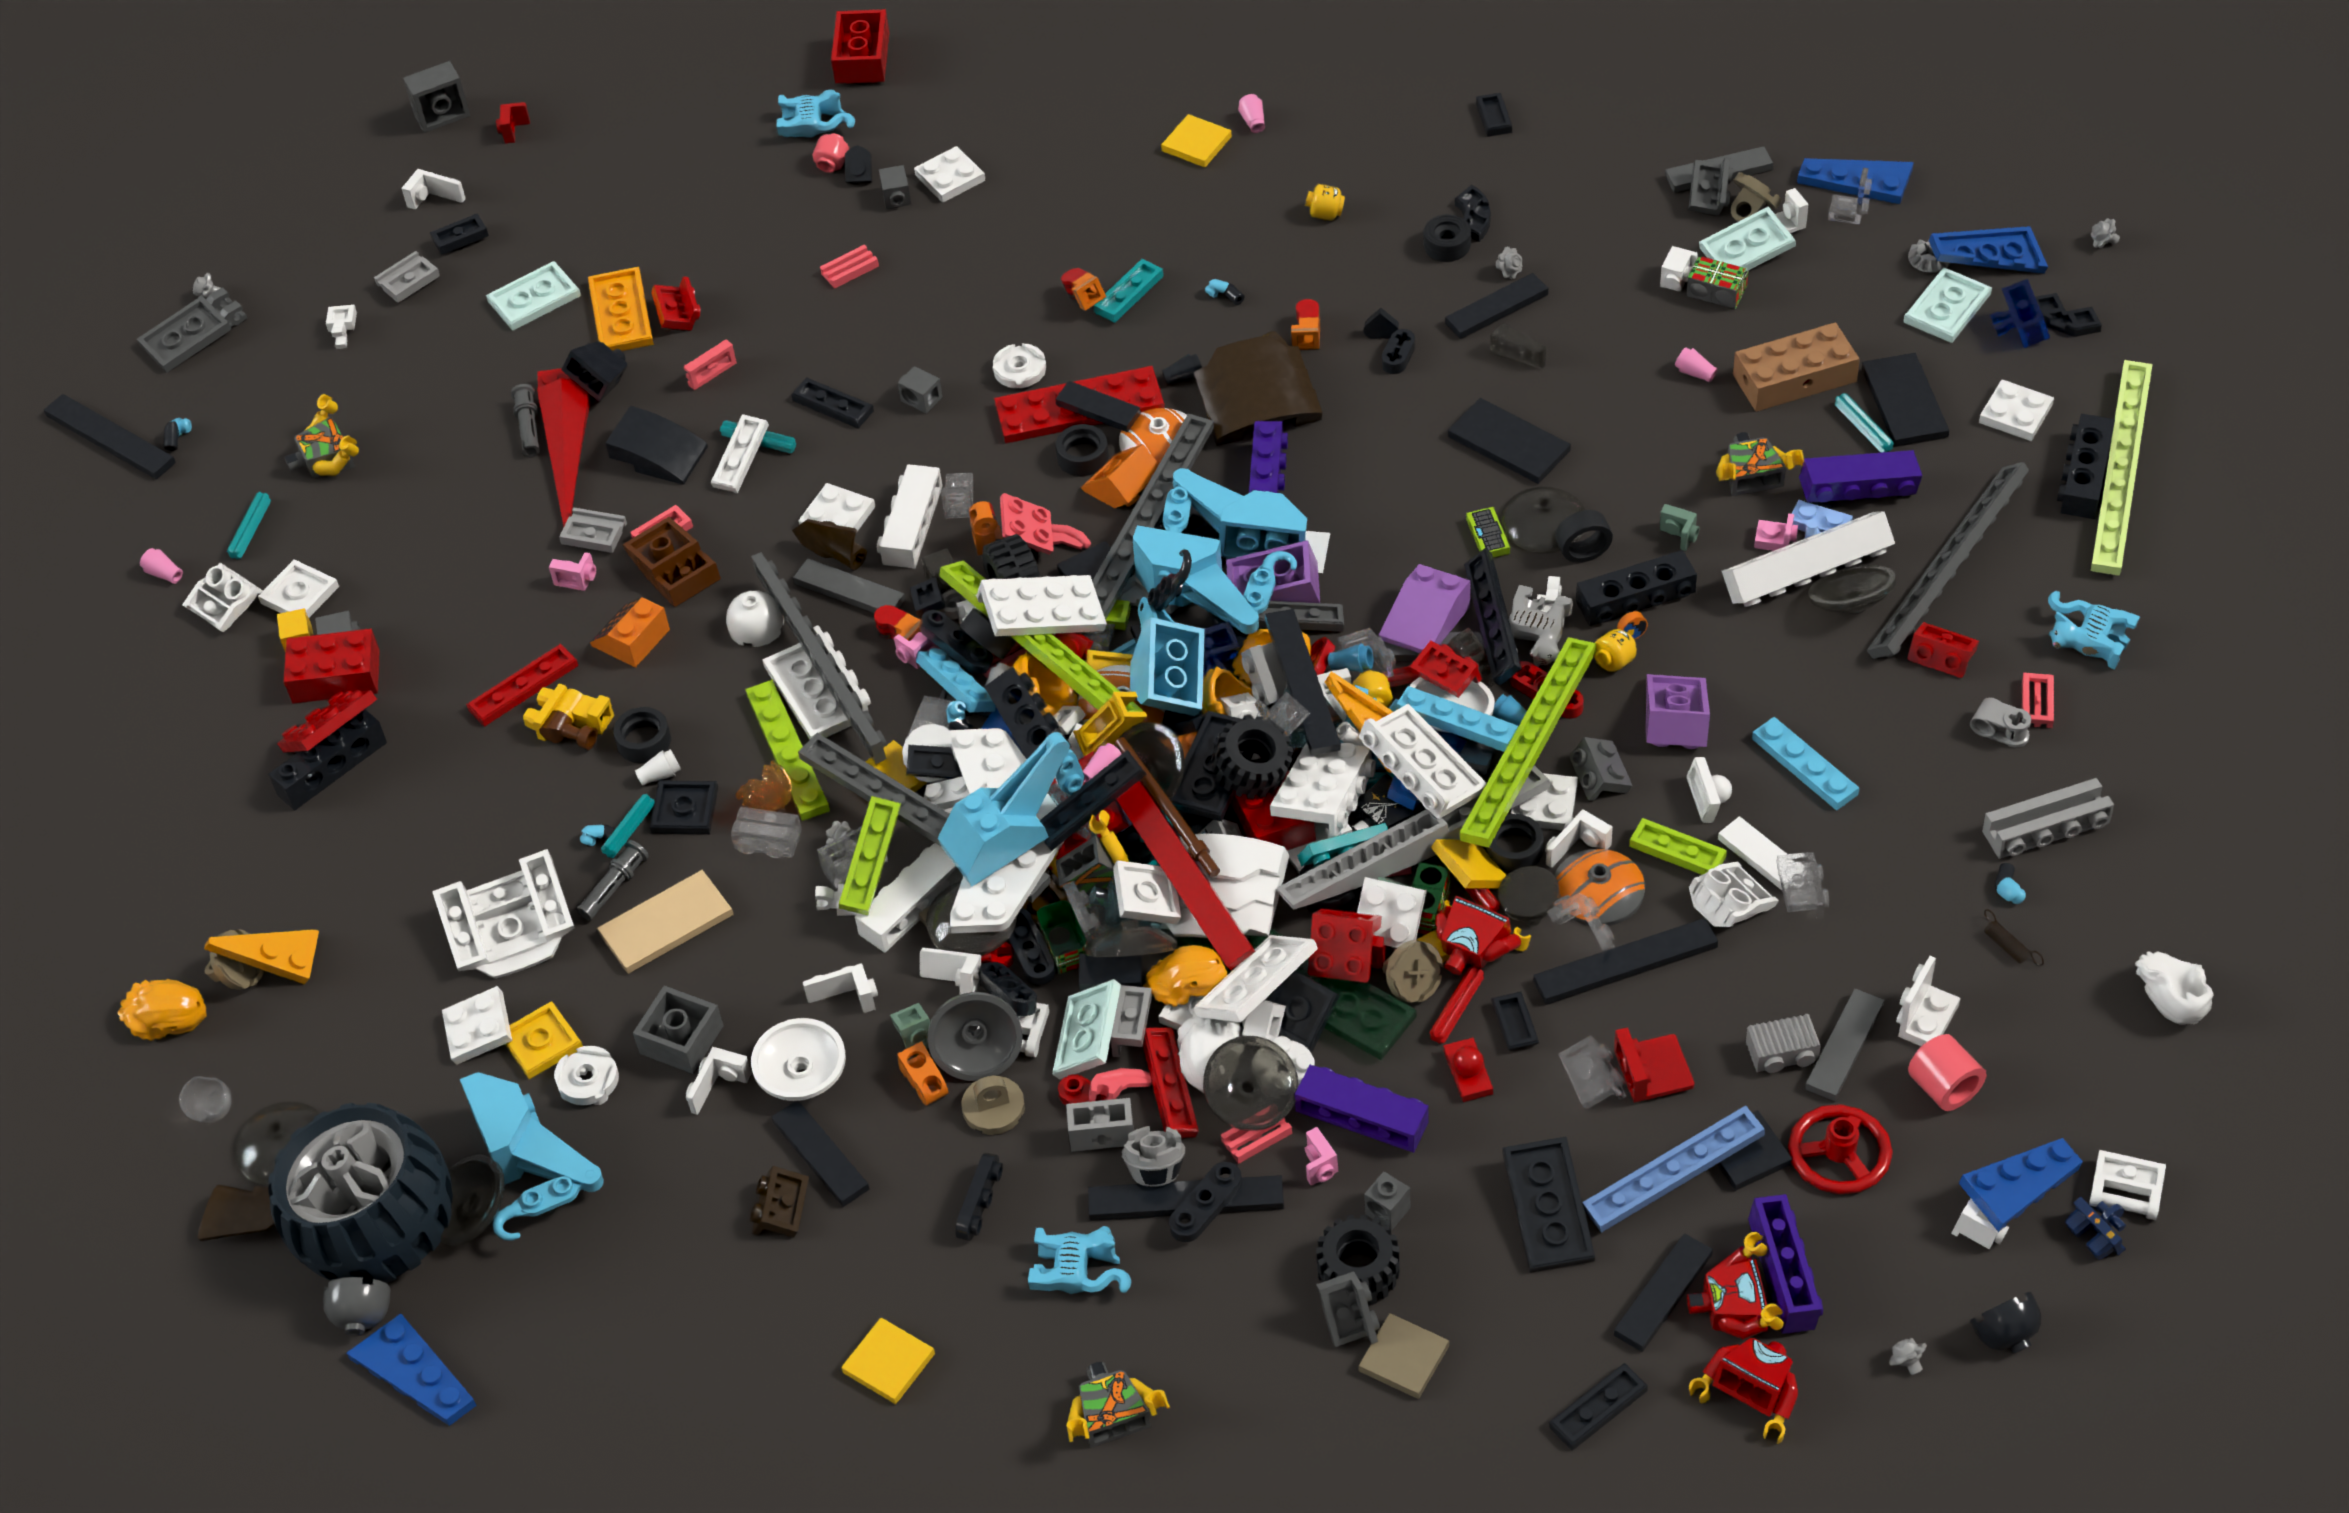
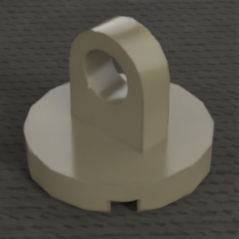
M1739 172L1733 182L1742 189L1731 206V214L1736 222L1762 210L1764 206L1777 210L1782 203V199L1778 194L1772 197L1768 194L1771 191L1769 187L1756 178ZM1743 204H1748L1752 207L1751 213L1746 217H1741L1737 214L1738 208Z
M237 929L226 931L218 936L246 935L249 933ZM210 952V961L204 970L205 974L214 982L221 981L222 984L236 990H243L256 985L264 973L262 969Z
M1411 940L1404 942L1395 949L1393 954L1384 962L1382 970L1387 976V984L1392 994L1400 1000L1412 1003L1425 1001L1435 993L1441 982L1442 975L1439 974L1440 967H1443L1438 950L1431 944Z
M995 1075L983 1077L973 1082L966 1089L961 1101L963 1118L968 1126L974 1130H980L982 1134L987 1135L1003 1134L1013 1129L1019 1123L1018 1120L1025 1111L1023 1092L1018 1084L1009 1078Z

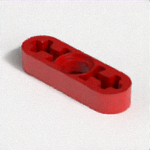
M1520 661L1521 670L1510 678V683L1515 689L1534 699L1548 673L1530 662ZM1575 690L1568 702L1569 705L1566 706L1561 716L1572 719L1582 714L1584 697L1578 690Z

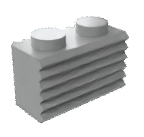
M1809 1014L1799 1015L1798 1017L1793 1016L1792 1018L1787 1017L1785 1020L1763 1022L1747 1027L1746 1045L1748 1046L1756 1072L1767 1071L1768 1073H1775L1786 1066L1796 1064L1800 1067H1805L1819 1059L1821 1045Z

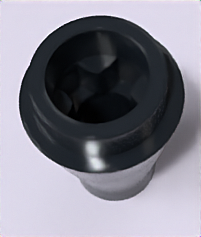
M1187 354L1168 368L1163 369L1162 372L1167 385L1194 380V372L1201 369L1202 366L1197 354L1191 356Z

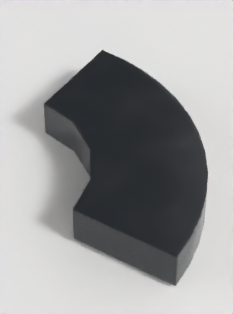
M1471 184L1455 198V206L1462 211L1463 219L1468 222L1471 229V238L1480 242L1489 230L1491 211L1486 196Z

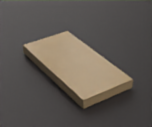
M701 870L597 929L602 939L629 974L734 914L730 905L705 872Z

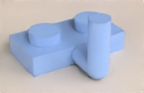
M1798 500L1792 512L1794 514L1793 525H1798V530L1805 532V538L1849 522L1853 518L1852 515L1802 500Z

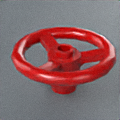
M1842 1104L1820 1106L1804 1114L1793 1126L1787 1145L1789 1155L1792 1158L1791 1164L1803 1180L1819 1190L1839 1195L1860 1193L1876 1185L1889 1170L1893 1154L1889 1134L1876 1118L1859 1108ZM1839 1117L1827 1126L1825 1140L1802 1143L1804 1133L1812 1124L1825 1118ZM1861 1124L1868 1128L1876 1138L1880 1151L1877 1164L1870 1172L1856 1154L1859 1140L1858 1128ZM1826 1155L1834 1162L1845 1163L1857 1180L1839 1182L1824 1178L1813 1171L1803 1158Z

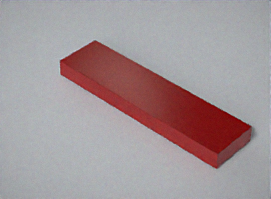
M559 644L466 704L468 711L485 727L539 692L542 687H547L578 667L577 659L562 644Z
M1146 1028L1143 1048L1164 1132H1166V1127H1170L1176 1130L1181 1135V1138L1196 1137L1199 1130L1186 1079L1181 1072L1180 1056L1178 1055L1179 1051L1173 1028Z

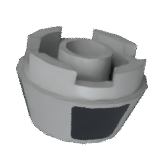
M1150 1126L1136 1129L1128 1134V1141L1124 1144V1149L1122 1150V1158L1131 1176L1137 1183L1145 1186H1162L1174 1181L1179 1175L1185 1156V1146L1182 1143L1181 1135L1170 1127H1166V1132L1150 1131Z

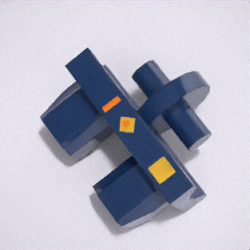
M2079 1197L2073 1203L2076 1210L2064 1221L2067 1228L2077 1238L2089 1228H2092L2097 1233L2095 1237L2086 1243V1246L2098 1260L2103 1259L2113 1251L2119 1256L2126 1248L2121 1244L2123 1240L2111 1226L2113 1225L2119 1232L2126 1227V1224L2120 1219L2124 1213V1208L2120 1204H2115L2109 1208L2102 1201L2096 1206V1209L2102 1214L2099 1216L2082 1197Z

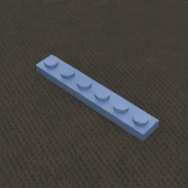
M1745 1105L1582 1202L1584 1211L1602 1233L1763 1137L1765 1129Z

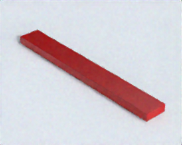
M1139 780L1116 800L1227 968L1232 970L1256 951L1196 861L1192 858L1142 781Z

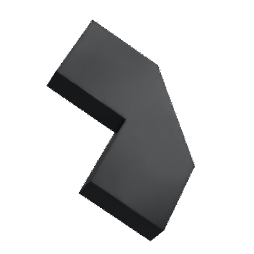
M2057 293L2030 298L2029 305L2038 323L2073 337L2101 332L2102 324L2093 307L2066 311Z

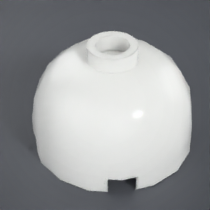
M755 590L741 593L733 599L727 609L726 624L731 638L736 643L743 646V642L747 644L752 643L753 647H760L770 644L781 634L780 629L784 625V618L772 596L766 592Z

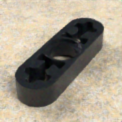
M988 962L980 966L979 984L986 991L1007 1002L1014 1009L1017 1016H1030L1036 1013L1037 994L1009 968L997 962Z

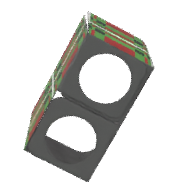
M1698 257L1688 276L1687 296L1736 309L1748 286L1749 269L1745 274L1747 268L1706 257Z

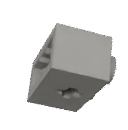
M1130 1098L1066 1104L1071 1152L1124 1147V1144L1128 1141V1134L1134 1131Z

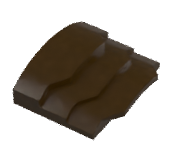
M1270 335L1245 339L1218 347L1208 365L1194 372L1207 418L1214 421L1212 434L1216 446L1243 440L1244 430L1254 428L1255 421H1283L1293 418L1296 427L1322 420V410L1317 394L1312 387L1299 347L1285 346Z

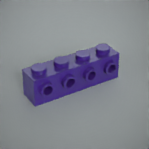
M1255 421L1249 493L1254 490L1280 493V490H1285V474H1281V470H1286L1287 457L1286 453H1283V449H1288V433H1283L1282 421Z
M1914 450L1805 458L1799 479L1807 503L1914 495L1917 494L1923 475Z
M1310 1064L1295 1092L1296 1112L1413 1153L1429 1123V1106L1420 1100L1397 1095L1387 1088L1371 1086L1355 1077L1348 1078L1335 1073L1327 1067H1317Z
M1787 1195L1754 1198L1748 1221L1751 1231L1763 1236V1239L1758 1241L1756 1246L1764 1243L1768 1247L1767 1253L1760 1257V1261L1773 1304H1776L1783 1311L1781 1315H1777L1784 1322L1781 1328L1782 1334L1815 1330L1819 1316L1823 1315V1304L1816 1292L1813 1271L1808 1266L1804 1242L1799 1237L1794 1211L1790 1208Z

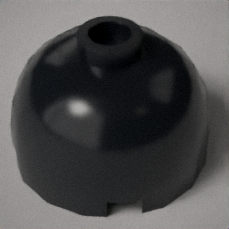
M2031 1291L2024 1293L2027 1298L2026 1301L2020 1302L2015 1297L1982 1313L1984 1321L1980 1323L1975 1317L1970 1320L1975 1333L1985 1345L1998 1351L2011 1348L2013 1354L2032 1346L2029 1339L2039 1331L2041 1312Z

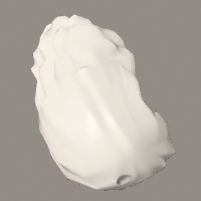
M2148 951L2146 955L2139 957L2140 960L2135 963V966L2138 967L2136 974L2146 983L2144 987L2146 993L2165 1018L2179 1025L2197 1024L2211 1010L2214 995L2210 986L2206 984L2205 971L2202 969V965L2184 962L2159 951L2154 954Z
M1194 1013L1193 1018L1184 1021L1177 1031L1181 1072L1189 1084L1207 1095L1225 1087L1238 1065L1239 1055L1243 1053L1246 1043L1242 1035L1243 1028L1239 1026V1022L1200 1018Z

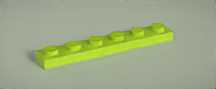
M773 680L745 689L747 698L801 820L804 821L829 812V804L812 766L799 759L798 751L803 746Z

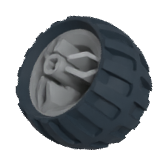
M367 1102L366 1105H356L354 1103L340 1105L338 1109L330 1112L324 1111L316 1115L314 1120L303 1128L299 1127L290 1136L291 1140L284 1149L279 1150L275 1158L274 1171L269 1175L268 1185L273 1221L281 1239L290 1252L319 1276L330 1281L340 1278L361 1277L363 1278L362 1284H373V1279L388 1283L396 1280V1276L410 1269L412 1271L421 1264V1260L430 1251H434L441 1242V1235L444 1229L448 1228L452 1213L453 1192L449 1170L433 1139L421 1126L406 1115L389 1109L386 1106Z

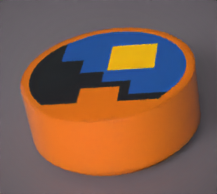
M1633 611L1625 614L1620 619L1617 629L1629 633L1635 640L1645 633L1648 622L1640 612Z

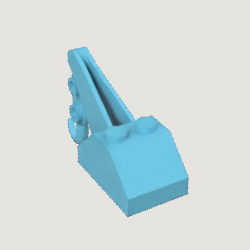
M1180 468L1173 473L1174 489L1170 490L1167 494L1163 513V526L1165 530L1181 533L1188 525L1192 506L1219 533L1221 556L1226 557V559L1306 541L1307 518L1283 494L1254 490L1242 496L1188 469Z
M1138 525L1133 535L1136 577L1148 593L1152 588H1156L1163 577H1167L1170 573L1177 574L1183 562V556H1180L1179 552L1186 549L1191 554V571L1189 577L1183 583L1180 596L1175 597L1169 605L1183 607L1193 602L1245 634H1252L1258 630V614L1264 612L1268 607L1276 583L1273 569L1275 562L1286 560L1290 562L1292 570H1296L1297 561L1292 554L1285 551L1272 552L1266 556L1262 565L1250 575L1244 595H1242L1222 571L1220 540Z
M1054 732L1048 735L1032 755L999 788L981 787L954 805L938 836V840L943 850L971 887L1049 837L1045 827L1036 815L1054 778L1061 790L1070 795L1082 787L1084 773L1077 756L1069 749L1070 745L1061 733Z
M479 1072L460 1079L472 1114L502 1185L520 1179L524 1171L550 1179L545 1183L524 1191L511 1205L506 1206L497 1213L493 1221V1230L499 1238L507 1241L520 1238V1233L518 1232L507 1233L504 1231L503 1225L507 1220L519 1216H538L573 1201L580 1190L595 1192L603 1186L604 1179L600 1168L540 1124L529 1093L523 1095L517 1083Z

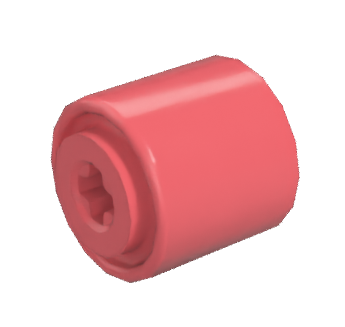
M1949 1034L1939 1035L1923 1044L1911 1059L1908 1067L1909 1075L1944 1111H1953L1970 1101L1979 1092L1987 1077L1986 1070Z

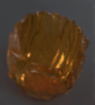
M774 760L770 762L771 765L763 766L765 768L761 772L763 781L749 779L748 783L740 786L735 795L738 800L740 798L743 799V806L747 805L759 814H776L779 810L785 809V805L791 799L792 784L783 766L775 763Z

